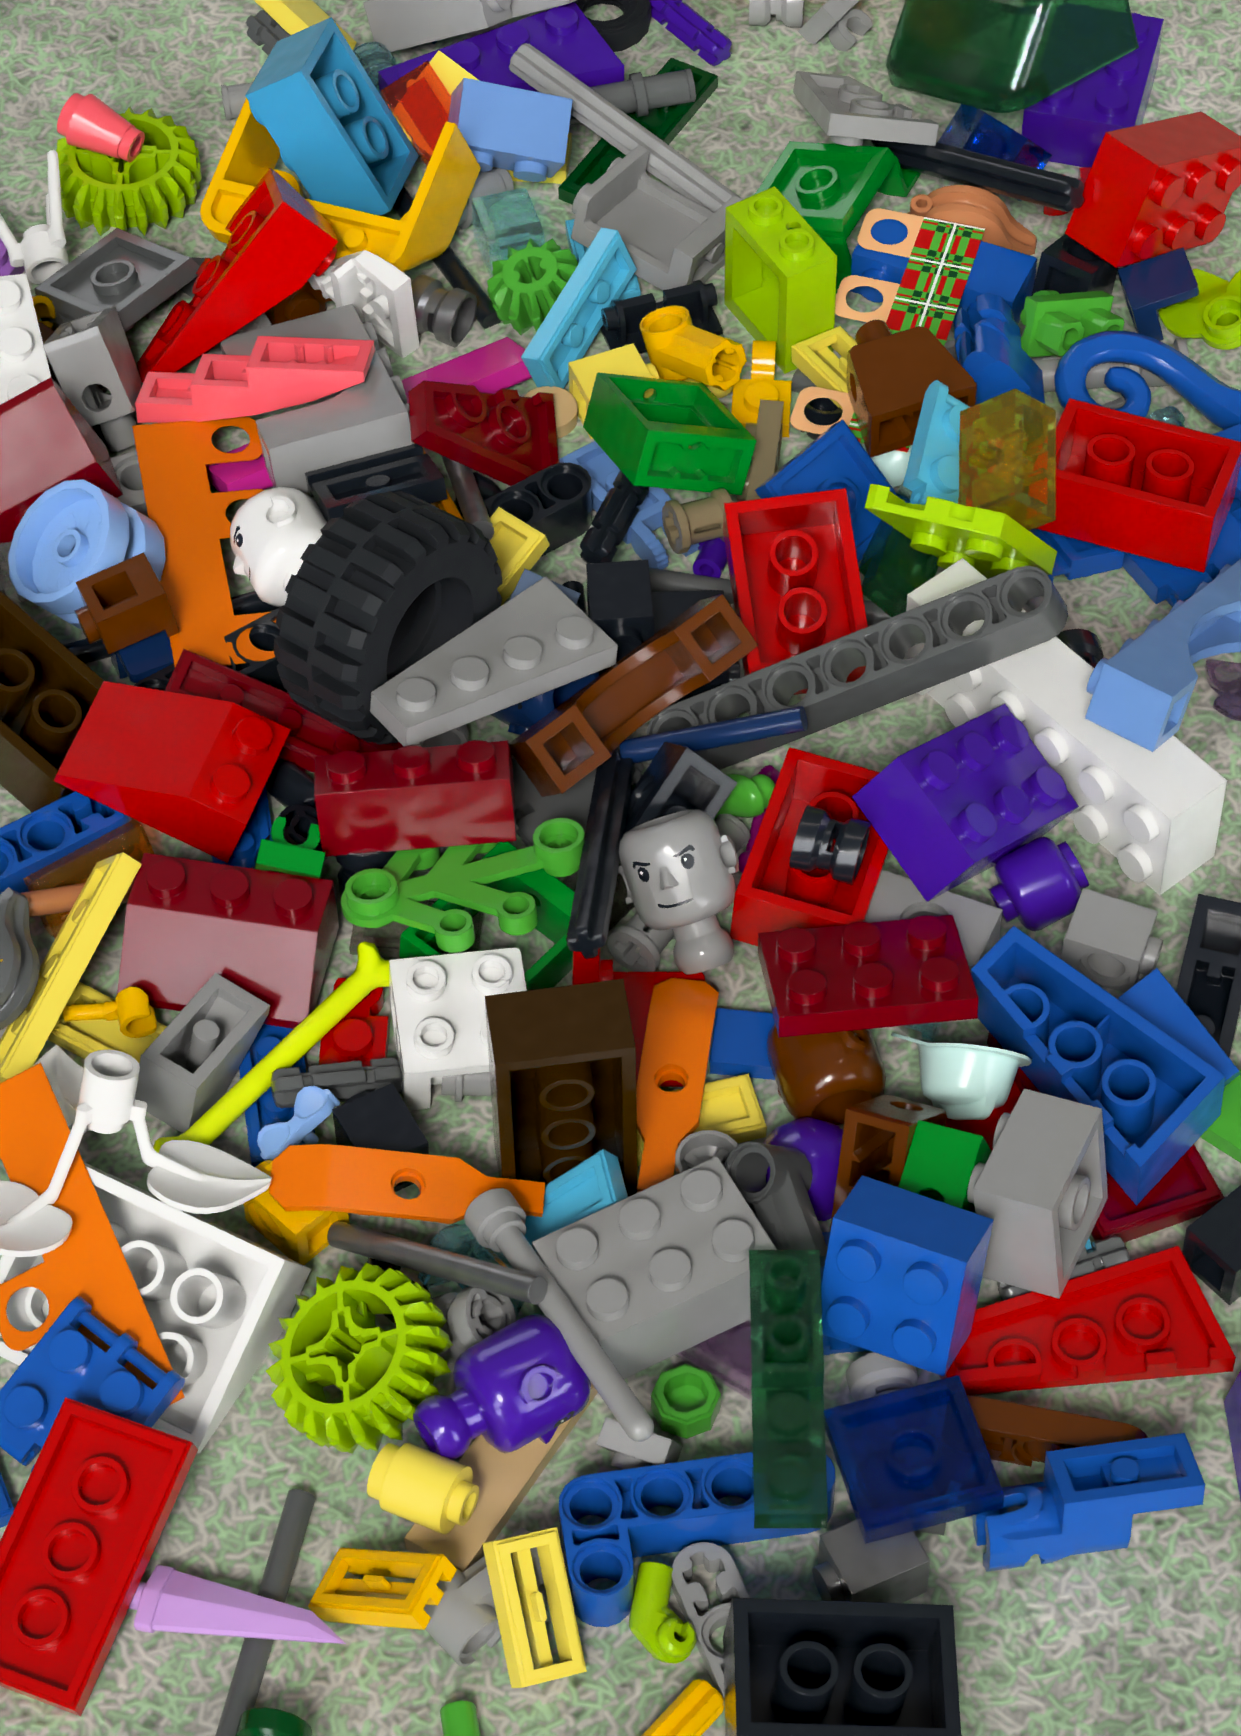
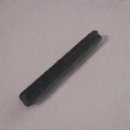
M871 140L874 147L889 148L894 156L898 158L900 167L964 185L979 187L990 192L1069 212L1073 208H1080L1085 201L1082 196L1085 186L1077 178L936 142V146Z
M614 751L612 756L596 769L585 831V843L582 848L566 938L569 950L582 952L585 959L596 957L598 949L606 945L620 862L619 846L625 831L635 770L634 762L631 758H621L618 751Z

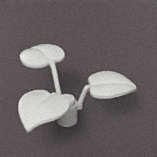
M55 1045L33 1066L41 1062L71 1132L49 1187L40 1196L31 1188L20 1183L0 1181V1255L9 1257L43 1255L55 1250L68 1239L73 1225L72 1217L65 1211L52 1206V1204L59 1197L83 1134L87 1131L102 1134L116 1133L129 1120L133 1121L142 1161L147 1166L153 1167L147 1177L146 1184L149 1191L163 1203L184 1212L211 1214L232 1209L265 1192L272 1182V1177L220 1149L200 1142L171 1140L165 1142L160 1147L158 1153L151 1144L145 1119L147 1103L135 1099L140 1071L137 1060L121 1051L98 1050L90 1053L85 1058L83 1068L72 1060L58 1045Z

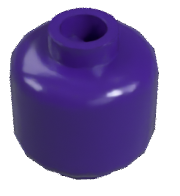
M1039 837L1003 856L996 862L994 872L999 884L988 890L996 907L1003 909L1002 917L1006 923L1018 918L1026 929L1039 931L1073 913L1082 893L1081 890L1088 887L1089 882L1066 841L1056 845L1050 838Z

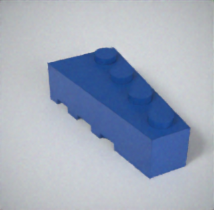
M1013 926L971 969V975L978 995V1019L1004 1050L1017 1052L1032 1059V1063L1029 1066L1019 1068L1036 1088L1043 1094L1102 1109L1106 1170L1136 1206L1221 1115L1225 1075L1017 927Z

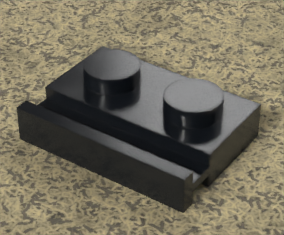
M416 443L305 473L309 495L311 498L314 497L327 522L331 518L342 517L344 515L343 508L354 501L366 499L369 495L387 491L392 493L402 491L429 504L448 499L443 475L427 453L423 454L422 446Z

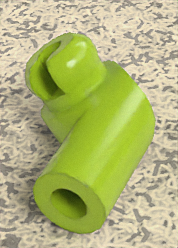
M642 1562L638 1567L630 1611V1631L653 1658L664 1663L677 1664L684 1661L694 1649L697 1642L696 1631L689 1621L684 1623L668 1606L673 1568L657 1562Z

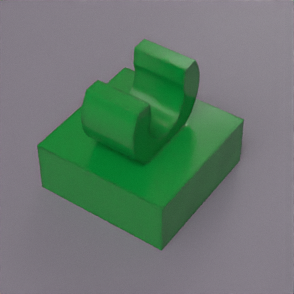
M278 816L272 825L270 840L261 839L255 869L320 879L325 852L317 851L320 842L319 825L311 823L307 840L303 844L292 845L285 840L283 835L286 818Z

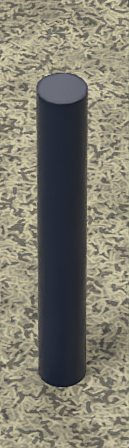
M797 706L626 739L620 744L621 758H631L635 764L653 760L664 742L685 746L693 752L807 731V715L803 706Z

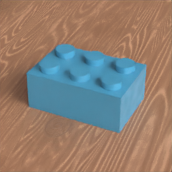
M330 17L277 41L245 96L249 101L250 110L259 124L266 127L279 147L280 156L285 166L296 173L309 193L310 200L379 216L390 212L419 155L338 26Z

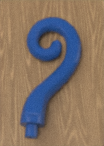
M1105 331L1085 337L1074 343L1059 360L1054 375L1055 392L1063 409H1065L1069 398L1102 406L1090 397L1086 389L1085 381L1088 372L1100 364L1125 363L1141 367L1158 376L1203 416L1223 430L1241 423V390L1221 382L1173 347L1139 333ZM1116 366L1110 368L1105 374L1104 384L1110 390L1121 393L1125 400L1123 407L1114 410L1146 418L1151 404V391L1144 378L1138 372L1126 367Z

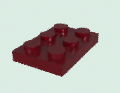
M953 915L918 916L913 919L871 923L854 922L848 925L807 929L789 928L783 931L758 933V956L779 1038L978 1018V995Z

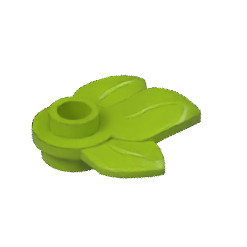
M1192 269L1198 284L1199 294L1196 297L1184 300V302L1161 308L1159 315L1164 326L1175 336L1181 338H1202L1206 344L1216 349L1228 350L1240 347L1241 269L1230 282L1203 270Z

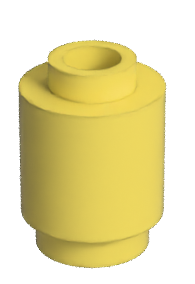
M388 1443L381 1449L372 1465L367 1482V1494L369 1497L379 1500L382 1510L441 1534H447L456 1524L463 1526L468 1522L477 1504L479 1487L472 1483L473 1471L467 1465L411 1443H405L401 1447Z

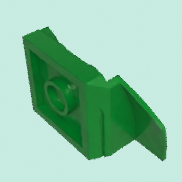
M789 141L755 194L775 186L837 255V294L841 281L845 277L851 276L852 259L846 240L875 194L880 192L890 196L907 197L921 173L901 168L898 158L887 147L846 146L841 144Z

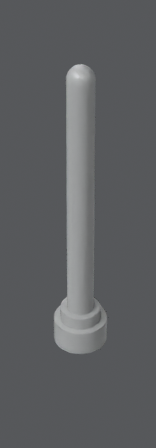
M495 1188L480 1194L470 1203L464 1216L465 1224L475 1239L485 1248H491L495 1252H502L513 1269L545 1278L547 1294L538 1306L545 1316L560 1330L573 1357L628 1437L637 1442L649 1439L654 1431V1423L525 1238L526 1214L512 1193L504 1188Z

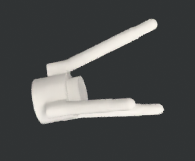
M50 150L47 153L48 194L45 197L47 225L40 224L30 227L24 232L21 243H18L0 213V238L7 249L10 265L12 267L24 266L27 279L34 284H41L69 263L62 220L59 158L55 150Z

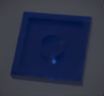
M959 1375L823 1410V1425L865 1544L1004 1507L1002 1487Z

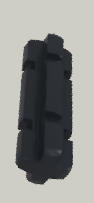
M621 470L613 482L614 488L608 491L591 523L594 527L587 530L580 543V548L582 549L580 556L587 564L612 561L618 550L615 546L622 542L639 510L636 506H640L649 492V487L634 486Z

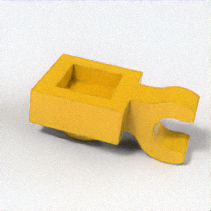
M753 340L751 379H740L738 383L733 385L732 414L746 427V422L757 423L760 399L784 401L782 437L789 438L792 381L775 380L776 341Z

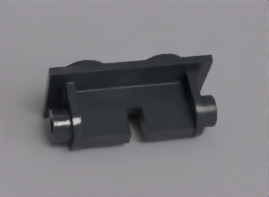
M701 280L693 281L689 285L663 290V301L656 303L653 294L650 293L620 301L618 299L611 300L610 307L601 309L603 325L600 330L609 350L634 343L639 354L647 352L639 324L648 313L666 306H683L689 310L693 326L716 335L723 334V329L712 306H716L718 303L713 283L703 285Z

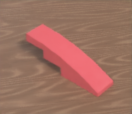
M258 336L250 356L202 354L195 373L148 372L135 401L137 423L203 422L253 416L315 401L365 381L375 352L374 340Z

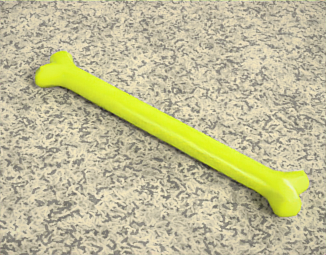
M365 941L357 945L358 961L354 972L187 1131L178 1136L158 1138L153 1146L155 1151L159 1153L160 1147L165 1142L171 1140H189L210 1145L271 1087L272 1072L277 1069L291 1068L371 991L378 987H389V960L381 958L376 945Z

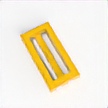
M340 1547L311 1598L308 1607L320 1619L327 1622L425 1630L431 1619L424 1610L425 1605L438 1606L444 1595L437 1586L438 1581L451 1582L457 1569L444 1554ZM347 1572L354 1575H365L362 1579L344 1578ZM385 1577L416 1580L414 1583L390 1582Z

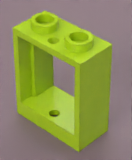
M774 186L725 208L724 304L755 340L776 341L775 361L777 366L786 374L797 369L792 363L791 346L834 328L837 255ZM831 345L828 346V348L833 352V348L831 347Z

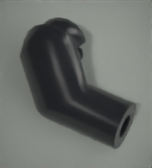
M278 759L266 782L270 795L284 807L300 804L316 809L314 780L295 763Z

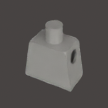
M113 306L61 324L45 341L43 347L63 393L91 427L99 424L109 452L120 451L135 445L132 426L137 424L132 412L136 411L135 401L143 384L116 307ZM97 384L105 386L111 394L101 391Z

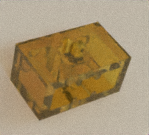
M1015 388L960 411L958 504L1005 513L1027 530H1032L1055 521L1056 410Z

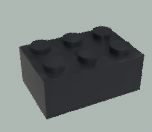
M759 1598L732 1599L723 1634L725 1736H961L953 1605Z

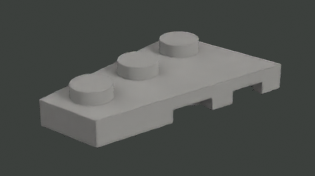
M796 71L793 93L826 135L830 136L832 142L846 146H862L864 139L936 146L939 124L930 119H911L912 109L902 104L883 102V94L849 76Z

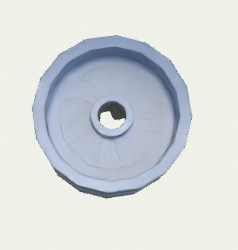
M84 479L63 481L46 490L27 509L18 524L8 554L9 578L19 595L82 630L74 611L84 606L76 582L143 552L160 582L166 561L164 537L155 521L120 502L119 499Z

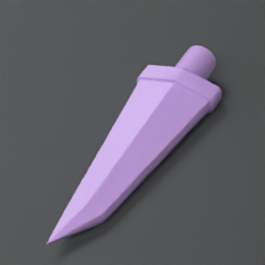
M156 1565L148 1581H140L129 1606V1609L137 1610L134 1619L135 1630L154 1633L155 1631L346 1644L313 1611L179 1572L174 1567Z

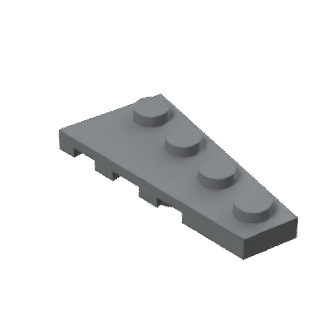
M546 576L372 691L370 712L404 747L415 745L616 664L618 645Z

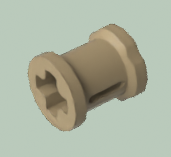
M714 489L711 491L710 497L680 504L675 499L665 502L662 508L663 526L669 545L676 554L688 552L693 544L717 538L724 542V503L733 502L726 489Z

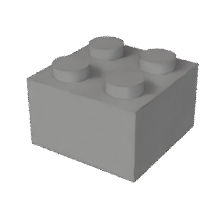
M1023 1089L1012 1113L1005 1112L1001 1115L994 1133L993 1150L986 1164L979 1162L973 1169L967 1190L968 1202L974 1204L975 1213L994 1219L983 1278L1060 1299L1108 1199L1101 1108Z

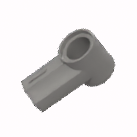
M521 1527L511 1536L527 1534L531 1532ZM537 1547L530 1548L538 1591L543 1595L546 1591ZM485 1556L464 1572L457 1569L451 1582L438 1581L437 1586L444 1593L438 1606L425 1605L424 1607L426 1613L431 1617L425 1630L459 1666L463 1667L476 1661L471 1655L482 1646L487 1644L492 1648L501 1639Z

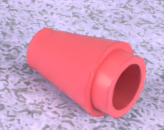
M79 93L73 94L63 106L57 122V132L66 137L68 145L123 159L129 163L138 156L145 139L143 131L137 129L93 94L86 96Z

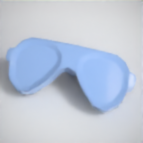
M317 1086L303 1087L297 1093L292 1119L288 1122L265 1125L258 1132L257 1143L261 1150L260 1156L265 1161L273 1160L287 1147L299 1145L302 1140L306 1145L317 1144L319 1138L312 1130L332 1113V1109L335 1106L340 1105V1101L329 1089L323 1090Z

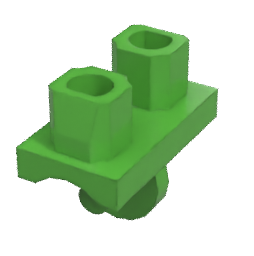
M1041 290L1034 293L1033 296H1026L1024 309L1020 314L1021 322L1026 326L1021 337V348L1029 357L1063 356L1074 343L1085 337L1105 331H1123L1125 322L1122 317L1111 313L1114 296L1104 291L1059 294L1054 290Z

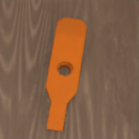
M670 978L655 985L653 989L636 1087L637 1130L644 1142L637 1193L674 1176L676 1150L680 1142L692 1134L699 1126L712 1035L719 1001V992L705 981ZM668 1080L678 1081L684 1086L683 1089L676 1092H667L659 1087Z
M311 1144L290 1145L272 1161V1182L269 1187V1194L285 1211H335L453 1224L464 1219L468 1206L480 1194L491 1189L504 1188L512 1193L526 1216L542 1217L545 1182L486 1176L457 1157L344 1145ZM409 1181L419 1188L420 1194L413 1199H404L395 1194L394 1187L400 1182Z

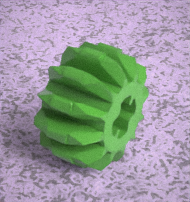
M530 238L526 248L519 251L508 246V260L492 262L493 277L487 280V292L493 303V308L498 319L502 320L503 324L511 323L513 329L520 336L532 328V326H534L535 331L539 329L578 266V261L570 249L561 250V247L556 244L553 238L541 247Z

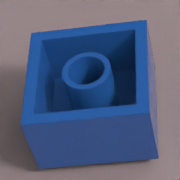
M862 1175L832 1220L813 1331L945 1376L972 1330L994 1219Z

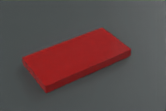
M65 1397L0 1540L1 1687L80 1717L82 1716L197 1454L198 1449L193 1442Z

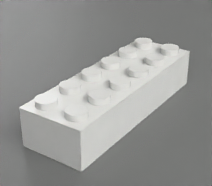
M962 558L907 594L906 611L987 580V578ZM977 620L969 624L963 631L962 636L972 635L982 627L984 620ZM1056 636L1047 642L917 692L920 695L928 694L945 709L947 717L955 727L1006 704L1014 717L1020 720L1026 727L1030 739L1050 767L1063 778L1067 790L1079 805L1078 808L1068 815L1073 820L1079 834L1091 844L1099 842L1118 859L1122 871L1132 881L1137 883L1144 881L1158 895H1161L1214 857L1227 780L1174 735L1154 752H1151L1085 719L1093 696L1086 689L1094 668ZM925 643L912 646L906 652L904 660L919 655Z

